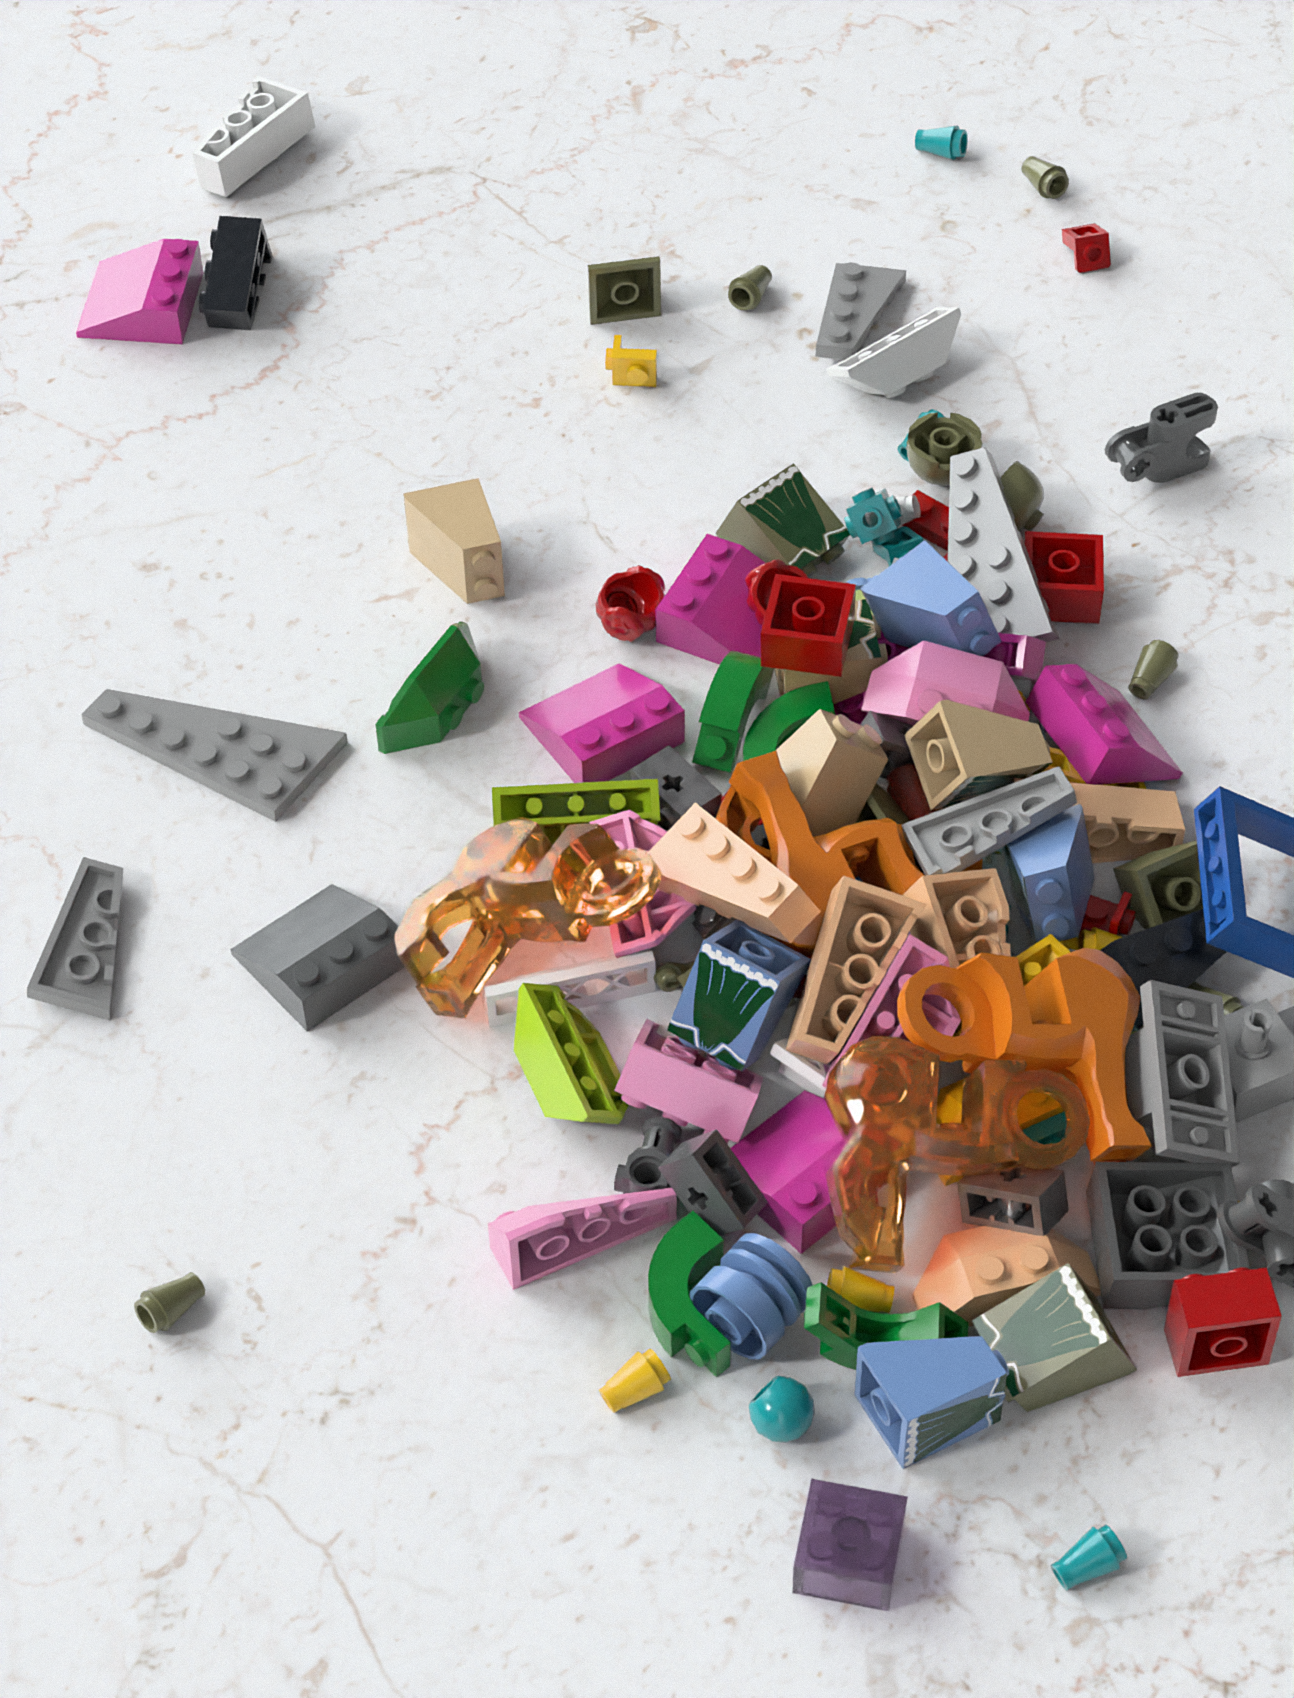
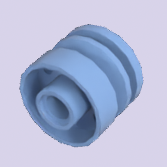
M745 1233L732 1246V1249L721 1258L720 1266H714L690 1291V1299L695 1308L731 1342V1351L748 1359L760 1360L785 1334V1326H791L797 1321L800 1314L805 1311L807 1287L813 1284L801 1264L786 1249L773 1240L757 1233Z

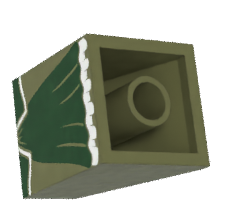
M794 463L737 500L715 533L719 538L744 546L765 563L779 559L786 565L797 566L804 571L808 578L817 571L815 566L824 561L829 565L845 552L842 546L850 536L848 529Z
M1069 1263L972 1320L979 1335L984 1338L992 1351L998 1350L1006 1361L1009 1375L1006 1379L1004 1398L1008 1403L1016 1400L1026 1412L1130 1375L1137 1370L1097 1297Z

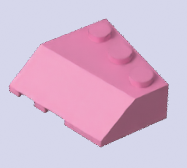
M646 1019L633 1044L614 1091L623 1094L621 1099L631 1106L646 1109L647 1105L663 1111L662 1117L672 1120L679 1126H687L689 1122L705 1129L703 1134L717 1129L727 1144L729 1140L738 1143L758 1098L764 1077L748 1069L742 1072L728 1069L720 1065L716 1057L707 1053L706 1057L698 1054L699 1049L685 1046L679 1041L678 1036L664 1037L658 1034L659 1024Z

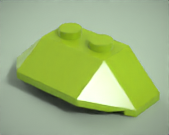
M658 779L492 787L494 830L537 870L598 867L590 826L591 821L631 810L638 814L641 819L655 825L660 822Z
M522 983L518 992L513 1050L544 1116L579 1122L619 1124L624 1118L629 1104L621 1099L623 1094L614 1091L621 1074L600 1032L578 1008L564 999L566 994L559 986Z

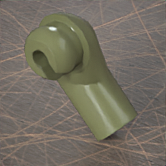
M670 961L661 963L656 968V974L654 975L655 983L662 991L672 992L682 986L677 977L691 969L695 961L684 964Z

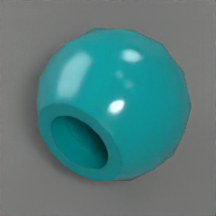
M785 1376L774 1377L754 1396L748 1405L750 1419L758 1434L773 1442L787 1443L800 1438L810 1428L815 1415L814 1400L806 1385Z

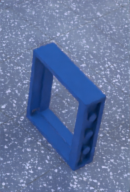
M1219 786L1194 808L1207 944L1294 978V935L1247 916L1238 838L1239 834L1294 857V817Z

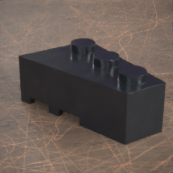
M219 216L217 229H212L210 247L213 253L212 259L207 260L205 263L204 275L207 286L206 291H201L199 296V311L204 313L208 327L251 330L260 301L259 296H256L258 285H264L266 281V274H261L264 263H271L273 255L261 218Z
M1203 909L1119 938L1100 950L1120 964L1132 979L1140 995L1138 1016L1132 1031L1143 1025L1141 985L1154 980L1187 988L1227 952L1207 944Z

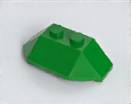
M459 621L450 625L396 693L386 714L381 715L375 724L379 752L388 754L440 743L450 730H455L459 726L463 714L470 705L480 700L484 691L481 663L467 623Z

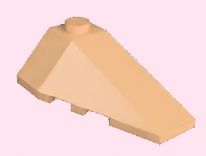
M996 868L922 876L902 895L926 903L922 913L912 926L910 933L915 938L947 956L951 968H957L981 952L1011 956L1010 944L1006 943V923L1010 921L1009 905Z

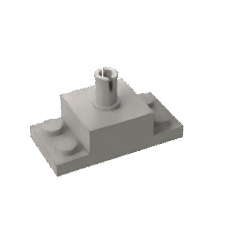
M1154 980L1146 982L1140 986L1144 1028L1130 1035L1125 1051L1128 1108L1133 1118L1141 1126L1153 1128L1156 1155L1196 1163H1231L1232 1168L1240 1164L1222 996Z
M1266 998L1225 1015L1235 1122H1240L1294 1099V1006L1277 1013Z

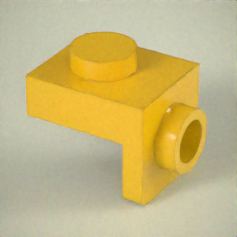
M614 335L613 348H606L605 369L612 370V385L656 387L657 350L622 348V335Z

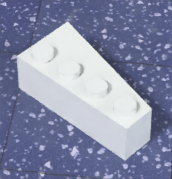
M257 75L252 81L253 89L250 92L244 91L238 98L239 105L234 111L228 110L223 115L221 127L213 128L192 152L200 187L227 197L314 129L315 122L308 92Z

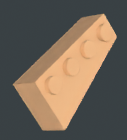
M1014 778V783L1023 779ZM1070 783L1075 790L1077 800L1075 805L1081 804L1083 808L1092 863L1133 860L1153 851L1183 844L1185 826L1175 791Z
M694 803L636 864L660 891L670 895L674 893L683 897L687 902L697 906L701 904L714 909L719 915L729 919L733 917L741 920L751 928L791 943L821 912L798 884L697 803Z
M846 876L839 880L829 897L786 1045L787 1051L828 1064L840 1052L867 1006L866 1004L886 974V970L909 935L908 933L915 921L922 913L926 903Z

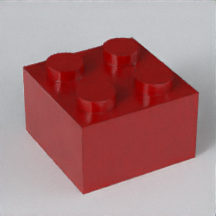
M1025 531L1024 543L1038 578L1037 584L1040 593L1046 600L1049 608L1050 620L1054 622L1099 624L1104 595L1103 535Z
M775 574L760 633L761 666L842 677L855 620L856 584Z
M1240 1267L1227 1273L1206 1276L1196 1273L1174 1280L1164 1332L1177 1377L1269 1365L1282 1315L1267 1267L1259 1269Z

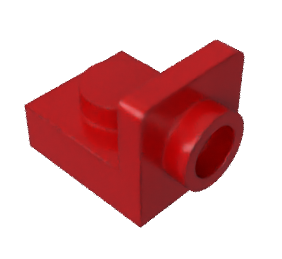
M1096 223L1061 229L1062 243L1074 251V263L1077 272L1082 273L1111 266L1109 232Z
M1124 891L1118 904L1090 895L1080 932L1082 930L1091 931L1093 927L1118 936H1121V934L1128 936L1136 917V911L1130 910L1133 894Z

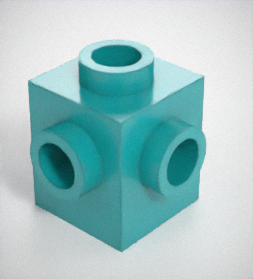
M873 487L852 496L854 503L846 509L848 516L844 517V521L853 539L859 537L861 544L872 540L873 545L877 546L895 537L893 530L901 525L900 517L903 516V513L894 495L889 497L886 488L875 493ZM866 513H875L878 517V523L870 526L865 518Z

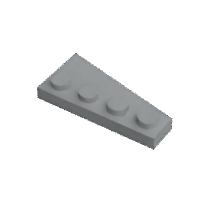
M853 262L836 263L816 343L815 357L845 360L856 354L868 338L871 326L873 324L876 325L881 319L884 307L886 305L889 306L894 300L895 291L898 288L901 289L905 284L906 270L863 266Z
M1058 766L904 823L901 827L904 838L925 876L954 873L964 870L1077 803L1075 790Z
M83 857L27 986V998L110 1020L123 884L122 867Z

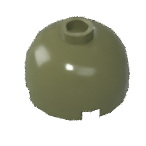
M938 412L929 413L918 418L909 428L906 446L911 468L922 480L930 484L950 485V457L982 448L980 428L971 419L957 413H950V418H938Z
M1015 461L1000 478L1004 486L1005 498L1008 505L1012 508L1015 516L1014 522L1020 533L1024 528L1032 531L1044 516L1039 510L1044 500V489L1039 478L1028 467L1019 461Z

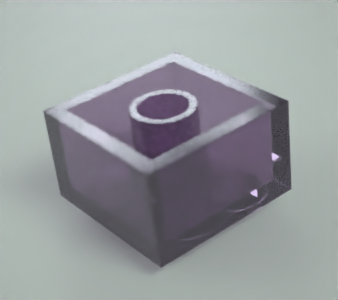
M811 1478L793 1567L792 1593L889 1611L905 1527L908 1496Z

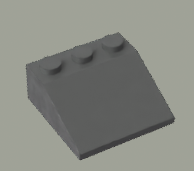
M333 884L230 949L231 955L307 1032L409 965L406 933L379 907Z
M1095 1163L1086 1190L1103 1309H1153L1166 1306L1170 1302L1174 1280L1196 1273L1206 1276L1227 1273L1240 1267L1250 1269L1246 1249L1236 1245L1224 1234L1217 1218L1219 1205L1229 1200L1238 1202L1231 1163Z

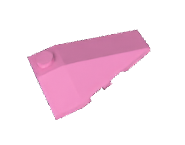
M672 1188L532 1205L516 1212L509 1211L500 1215L495 1221L488 1223L490 1249L514 1290L676 1220L677 1194Z

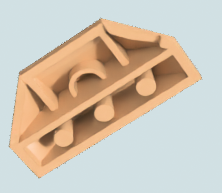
M980 1226L946 1234L942 1237L913 1292V1301L917 1310L941 1302L969 1322V1326H974L972 1320L1067 1263L1071 1265L1095 1296H1100L1101 1291L1099 1279L1088 1252L1055 1230L1051 1229L1048 1234L1038 1236Z

